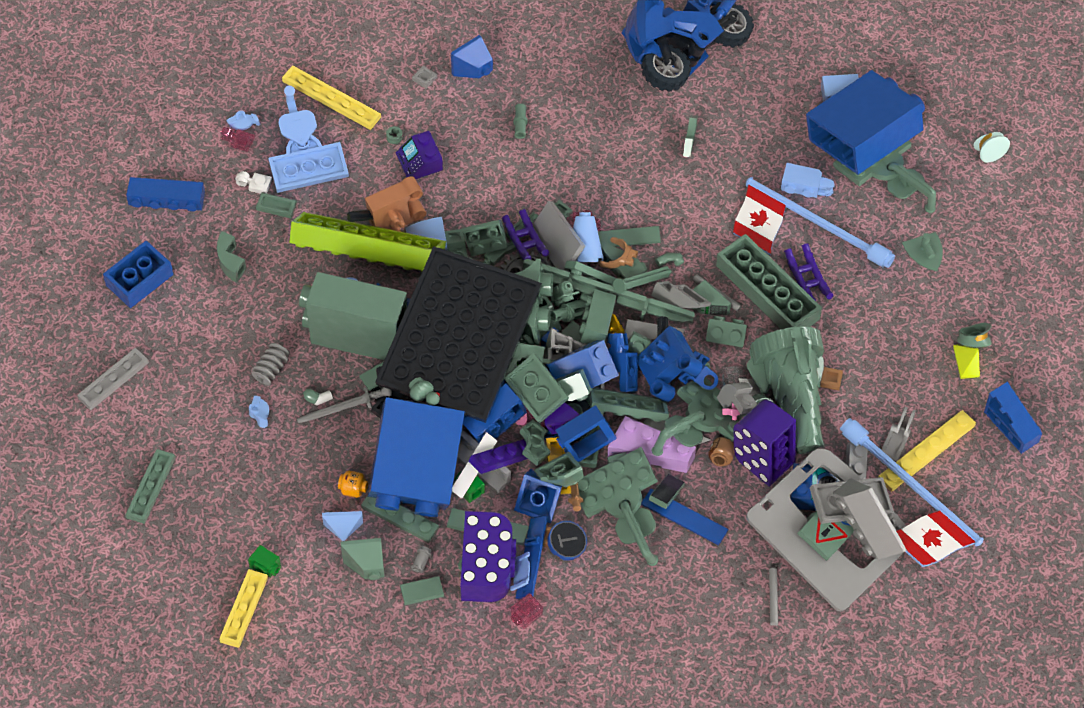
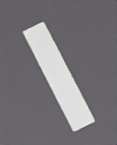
M485 433L473 455L493 449L497 440L488 433ZM469 462L452 487V492L460 498H463L478 473Z

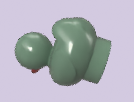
M418 377L410 382V396L414 401L419 402L426 399L427 403L432 406L439 403L440 394L433 392V385L429 381H424L421 377Z

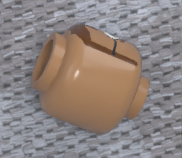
M723 437L713 440L708 452L711 462L720 467L731 464L735 455L734 443L730 439Z

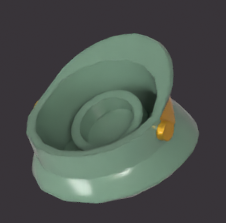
M979 323L963 327L959 330L957 342L971 348L988 347L992 344L988 336V331L992 328V325L989 323Z

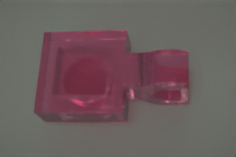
M223 127L221 131L222 140L231 142L232 148L245 152L249 151L255 139L254 134L239 129L234 133L231 129Z

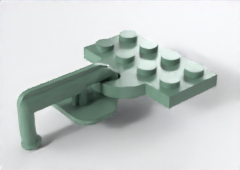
M909 140L859 175L838 160L833 162L834 168L859 187L871 177H874L878 180L887 181L888 191L899 199L908 198L918 190L928 197L927 204L925 205L926 212L933 213L936 210V191L925 183V179L920 173L914 169H906L904 167V160L901 154L911 148Z
M706 377L704 378L705 385L710 386L713 384ZM691 381L680 387L676 393L688 404L685 413L686 417L674 415L665 421V429L660 432L651 450L652 454L655 456L662 455L666 440L672 436L684 446L693 447L702 442V431H718L725 438L734 442L733 428L746 414L738 415L737 420H732L731 415H722L723 407L717 399L720 390L717 387L707 390L696 382Z
M640 447L584 476L578 482L579 496L584 501L581 503V506L586 516L589 518L606 509L610 515L619 518L615 530L621 542L624 544L636 542L647 563L650 566H655L658 563V557L652 554L644 537L654 532L656 522L650 510L640 506L642 502L641 490L657 483L658 480L644 450Z

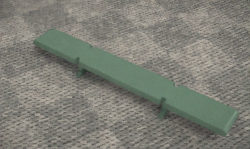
M525 259L523 269L528 268L534 261ZM542 264L544 273L553 274L554 284L559 285L564 281H568L572 284L573 290L591 296L594 289L616 295V304L642 312L640 316L641 321L644 320L645 313L657 317L666 316L668 320L674 322H693L695 316L693 311L652 298L649 299L646 296L627 290L623 293H617L611 285Z

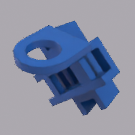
M694 351L696 359L700 360L703 364L702 371L697 376H691L682 371L678 379L685 385L693 380L704 389H714L718 384V376L705 366L710 358ZM707 375L714 377V382L710 386L704 384V378Z

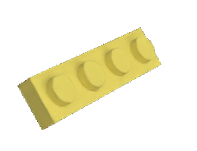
M248 569L220 636V643L237 648L240 647L268 580L267 574Z

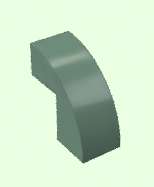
M222 231L217 241L219 264L225 275L237 283L246 270L245 259L232 254L236 248L235 236Z

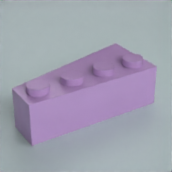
M625 416L615 433L617 439L608 446V457L623 452L628 454L642 447L650 465L687 473L695 459L696 446H684L672 436L666 440L663 454L655 456L651 450L661 431Z

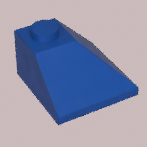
M480 35L451 52V71L453 76L479 79L484 75H489L493 70V59Z
M530 469L524 474L514 511L533 518L547 516V523L551 524L562 486L541 481L535 471Z

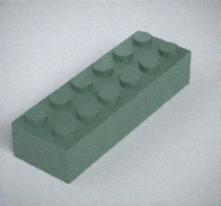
M746 234L717 254L716 267L780 329L811 327L820 320L822 307Z

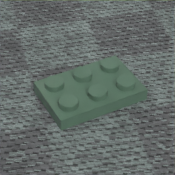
M534 353L504 378L538 423H541L569 399V396Z

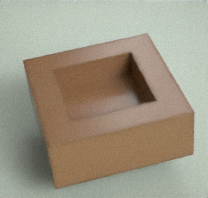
M824 367L820 387L839 391L843 370Z

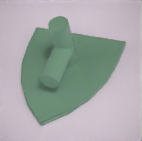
M936 232L931 234L924 233L921 237L902 242L906 252L916 263L937 272L942 261L943 248Z

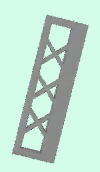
M463 430L461 431L457 460L466 466L479 443ZM506 466L483 474L477 473V476L496 494L511 482V471Z

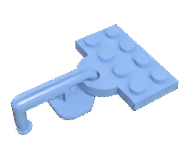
M286 86L284 93L286 94L289 114H284L280 117L279 127L281 134L290 139L286 147V154L268 158L277 193L349 177L341 143L321 145L320 141L312 135L317 128L314 114L309 110L297 111L294 100L295 89L293 86Z

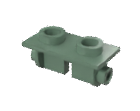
M564 281L553 288L550 302L555 307L560 306L565 302L573 300V296L577 295L579 291L574 292L572 284Z

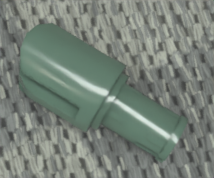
M578 299L561 304L557 310H551L550 322L554 323L559 320L569 322L582 318L584 314L583 307H585L584 301Z

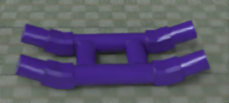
M525 209L519 211L525 227L523 229L515 231L509 216L504 215L502 217L506 232L523 260L532 259L527 249L536 247L537 251L543 256L549 255V250L539 238ZM530 235L532 239L530 241L522 243L519 239L520 237Z
M809 244L801 245L807 264L798 266L791 248L784 250L788 266L798 285L815 301L816 299L809 289L815 286H819L821 293L827 299H832L833 293L823 279ZM812 271L815 279L804 281L801 273Z

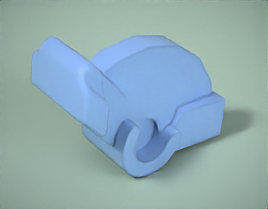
M238 111L236 115L226 120L230 128L232 127L235 130H246L253 124L260 125L256 114L249 115L245 114L244 111Z
M254 396L252 404L249 405V416L255 418L259 427L265 428L268 426L269 406L260 396Z

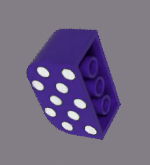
M761 400L734 426V451L737 460L770 487L795 463L796 419L773 402Z
M465 511L460 583L461 601H499L508 594L511 578H515L516 539H513L512 525L504 515L499 513Z

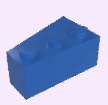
M1008 382L989 393L984 413L1021 454L1040 442L1042 436L1040 427L1030 416Z

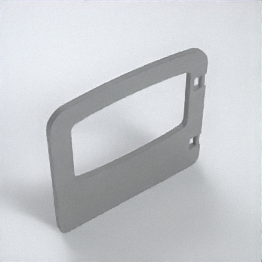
M816 449L748 511L746 520L835 610L841 612L846 610L903 553L882 559L875 558L865 568H859L838 550L826 561L797 534L808 520L792 502L790 494L818 468H825L841 482L848 481L849 479H862L831 451ZM808 463L812 469L806 473L802 468ZM768 500L772 506L766 511L762 505ZM895 512L892 516H888L896 531L906 527L905 523Z

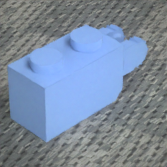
M786 163L781 185L782 191L789 194H801L809 198H817V195L827 197L833 194L834 181L822 177V172L819 169Z

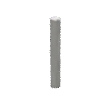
M698 274L693 278V281L697 284L705 280ZM713 286L731 303V308L737 312L741 309L742 306Z
M770 568V625L777 626V569Z

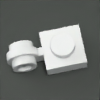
M244 171L238 173L235 178L237 185L245 187L249 184V191L260 194H267L272 183L271 176L254 173L253 178H250V175Z

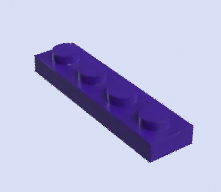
M522 439L471 455L468 462L480 474L527 460L528 458L522 454L526 447V441Z

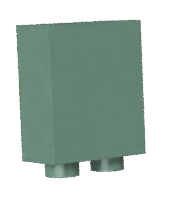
M317 272L312 286L306 284L303 286L299 298V306L305 308L302 327L309 328L311 344L385 360L408 306L407 292Z

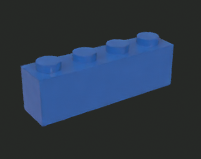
M130 177L126 196L128 205L137 208L145 206L153 209L169 208L171 210L187 209L188 211H202L205 189L203 182Z

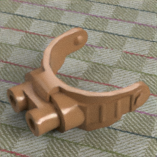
M612 237L610 241L622 247L624 253L616 260L609 262L600 261L599 265L610 269L625 265L632 267L634 264L633 258L637 257L638 251L633 250L623 239Z

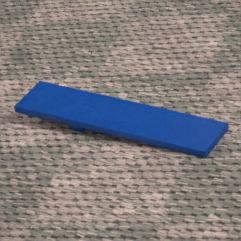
M653 489L649 490L641 502L642 506L718 546L729 530L674 500L667 509L649 501V497L654 491Z
M547 516L530 519L528 534L524 543V553H530V556L527 557L530 562L529 584L517 589L516 599L530 598L534 595Z

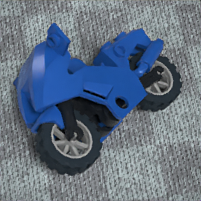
M637 0L627 19L626 27L621 34L625 37L635 62L641 64V69H643L642 75L646 77L645 80L648 83L650 82L654 88L657 87L661 91L667 90V92H672V90L676 91L683 87L688 77L709 57L705 51L706 48L715 43L723 44L722 46H730V48L739 47L746 43L754 28L753 18L749 15V11L743 9L742 5H737V0H688L683 11H675L669 7L664 8L662 0Z

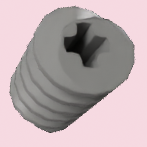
M271 343L268 346L269 348L266 349L251 372L258 382L266 386L272 384L270 380L276 378L274 374H279V369L284 367L283 363L288 361L286 357L289 355L288 350L278 343Z

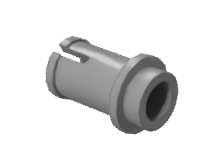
M425 546L417 549L418 554L411 569L423 573L428 559L432 557V550Z

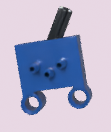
M660 316L657 324V338L637 357L638 365L650 386V393L665 402H669L675 396V388L669 383L682 371L691 376L699 375L703 364L700 360L696 359L682 332L671 326L668 327V317Z

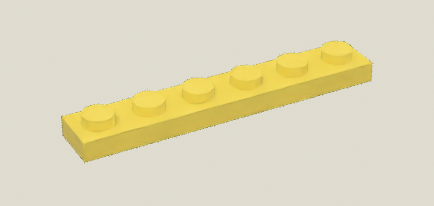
M293 65L282 77L284 83L293 86L300 92L369 130L381 119V113Z
M963 410L960 411L896 463L910 476H913L975 427L976 422ZM889 468L878 476V478L883 477L886 488L891 492L904 483Z

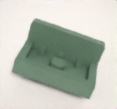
M714 316V319H709L706 341L743 348L747 325H744L743 320L733 319L732 322H727L725 317Z

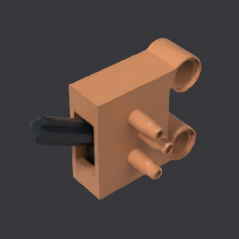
M413 176L407 177L395 185L366 197L367 210L348 212L347 220L349 222L369 220L371 226L401 232L400 228H404L406 225L419 221L426 216V211L419 201L423 191Z

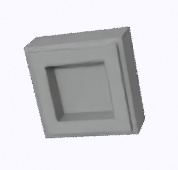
M422 66L412 76L414 82L426 89L437 78V74L425 66Z

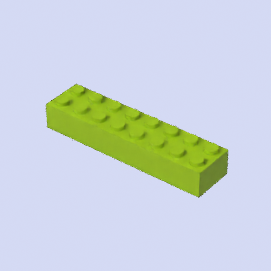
M303 212L291 222L289 243L301 248L307 246L312 247L315 251L326 250L331 251L334 255L345 254L353 259L365 258L368 262L379 261L384 262L387 266L398 265L403 266V269L406 270L418 269L421 272L425 267L433 246L444 250L446 246V241L307 212Z

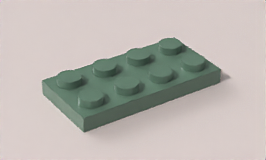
M591 388L592 390L588 394L590 407L592 408L596 405L601 413L611 412L617 416L631 415L636 419L650 418L655 422L666 421L669 417L666 402L659 398Z

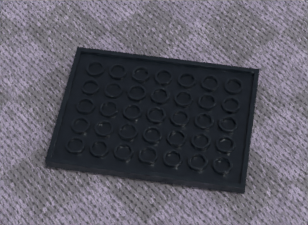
M433 246L377 376L376 385L410 396V382L415 378L421 377L424 381H429L433 385V392L440 394V400L436 406L465 411L464 416L486 423L540 293L542 283Z

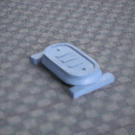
M529 552L515 559L514 585L510 586L511 591L529 584L530 562L527 558L530 556Z

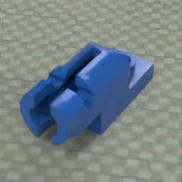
M608 333L607 343L611 347L607 349L617 372H620V392L638 391L637 353L628 352L627 333Z

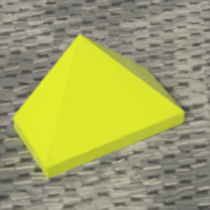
M961 344L953 345L960 379L979 377V349L966 347Z

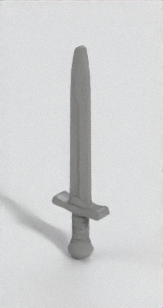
M364 387L365 394L297 418V422L302 423L363 403H367L368 408H372L371 400L383 396H391L392 390L383 387L381 390L369 393L367 387Z

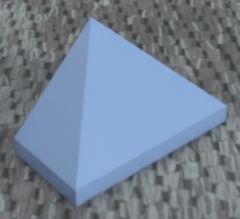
M362 511L322 513L323 525L342 541H345L363 524Z

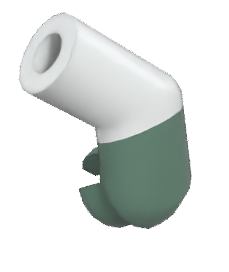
M306 389L303 393L305 400L314 405H320L333 399L330 390L320 394L312 389Z

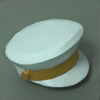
M1000 132L983 135L974 142V148L980 151V158L986 163L1001 158L1010 147V141Z

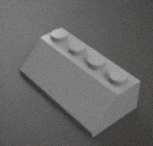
M849 479L833 492L836 498L835 503L845 513L844 518L846 522L853 527V534L861 541L863 545L862 550L867 556L882 559L907 550L872 487L854 479Z

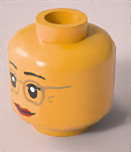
M348 470L340 475L338 489L345 496L359 498L363 492H367L369 482L366 481L363 473Z

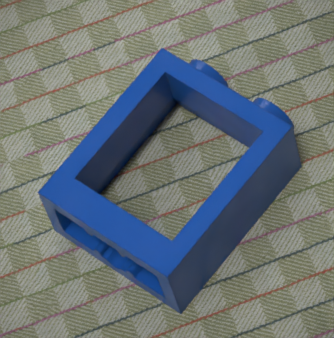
M596 405L556 429L559 436L556 440L562 449L564 448L565 453L570 452L577 462L582 461L617 439L609 423ZM599 425L600 429L573 446L570 444Z

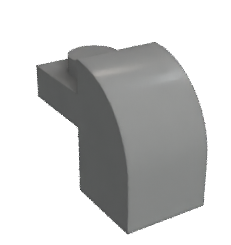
M746 382L726 384L717 396L723 408H732L733 403L740 414H747L757 405L750 394L753 387Z

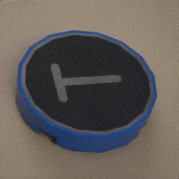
M561 521L556 523L550 530L547 537L548 547L560 559L574 560L585 551L587 536L578 524L572 521Z

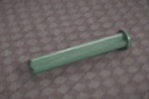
M664 266L624 279L617 278L613 282V287L617 293H623L627 289L669 277L672 271L668 266Z

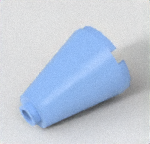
M579 212V216L575 217L573 230L584 243L585 248L576 261H603L595 216H591V212Z

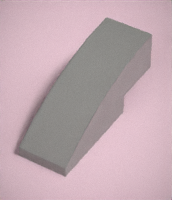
M669 281L656 282L651 296L661 302L680 308H701L711 305L708 300L685 284L673 285Z

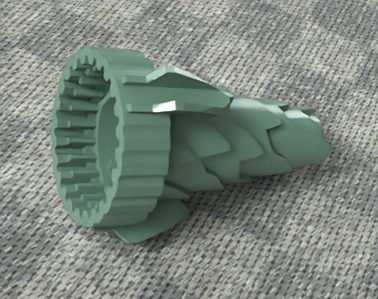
M791 327L776 330L755 339L750 345L751 358L746 365L747 369L760 389L761 394H766L771 387L778 406L796 419V452L804 454L814 451L818 447H824L820 429L822 419L819 405L822 404L818 390L824 369L822 357L824 346L820 330L813 327Z

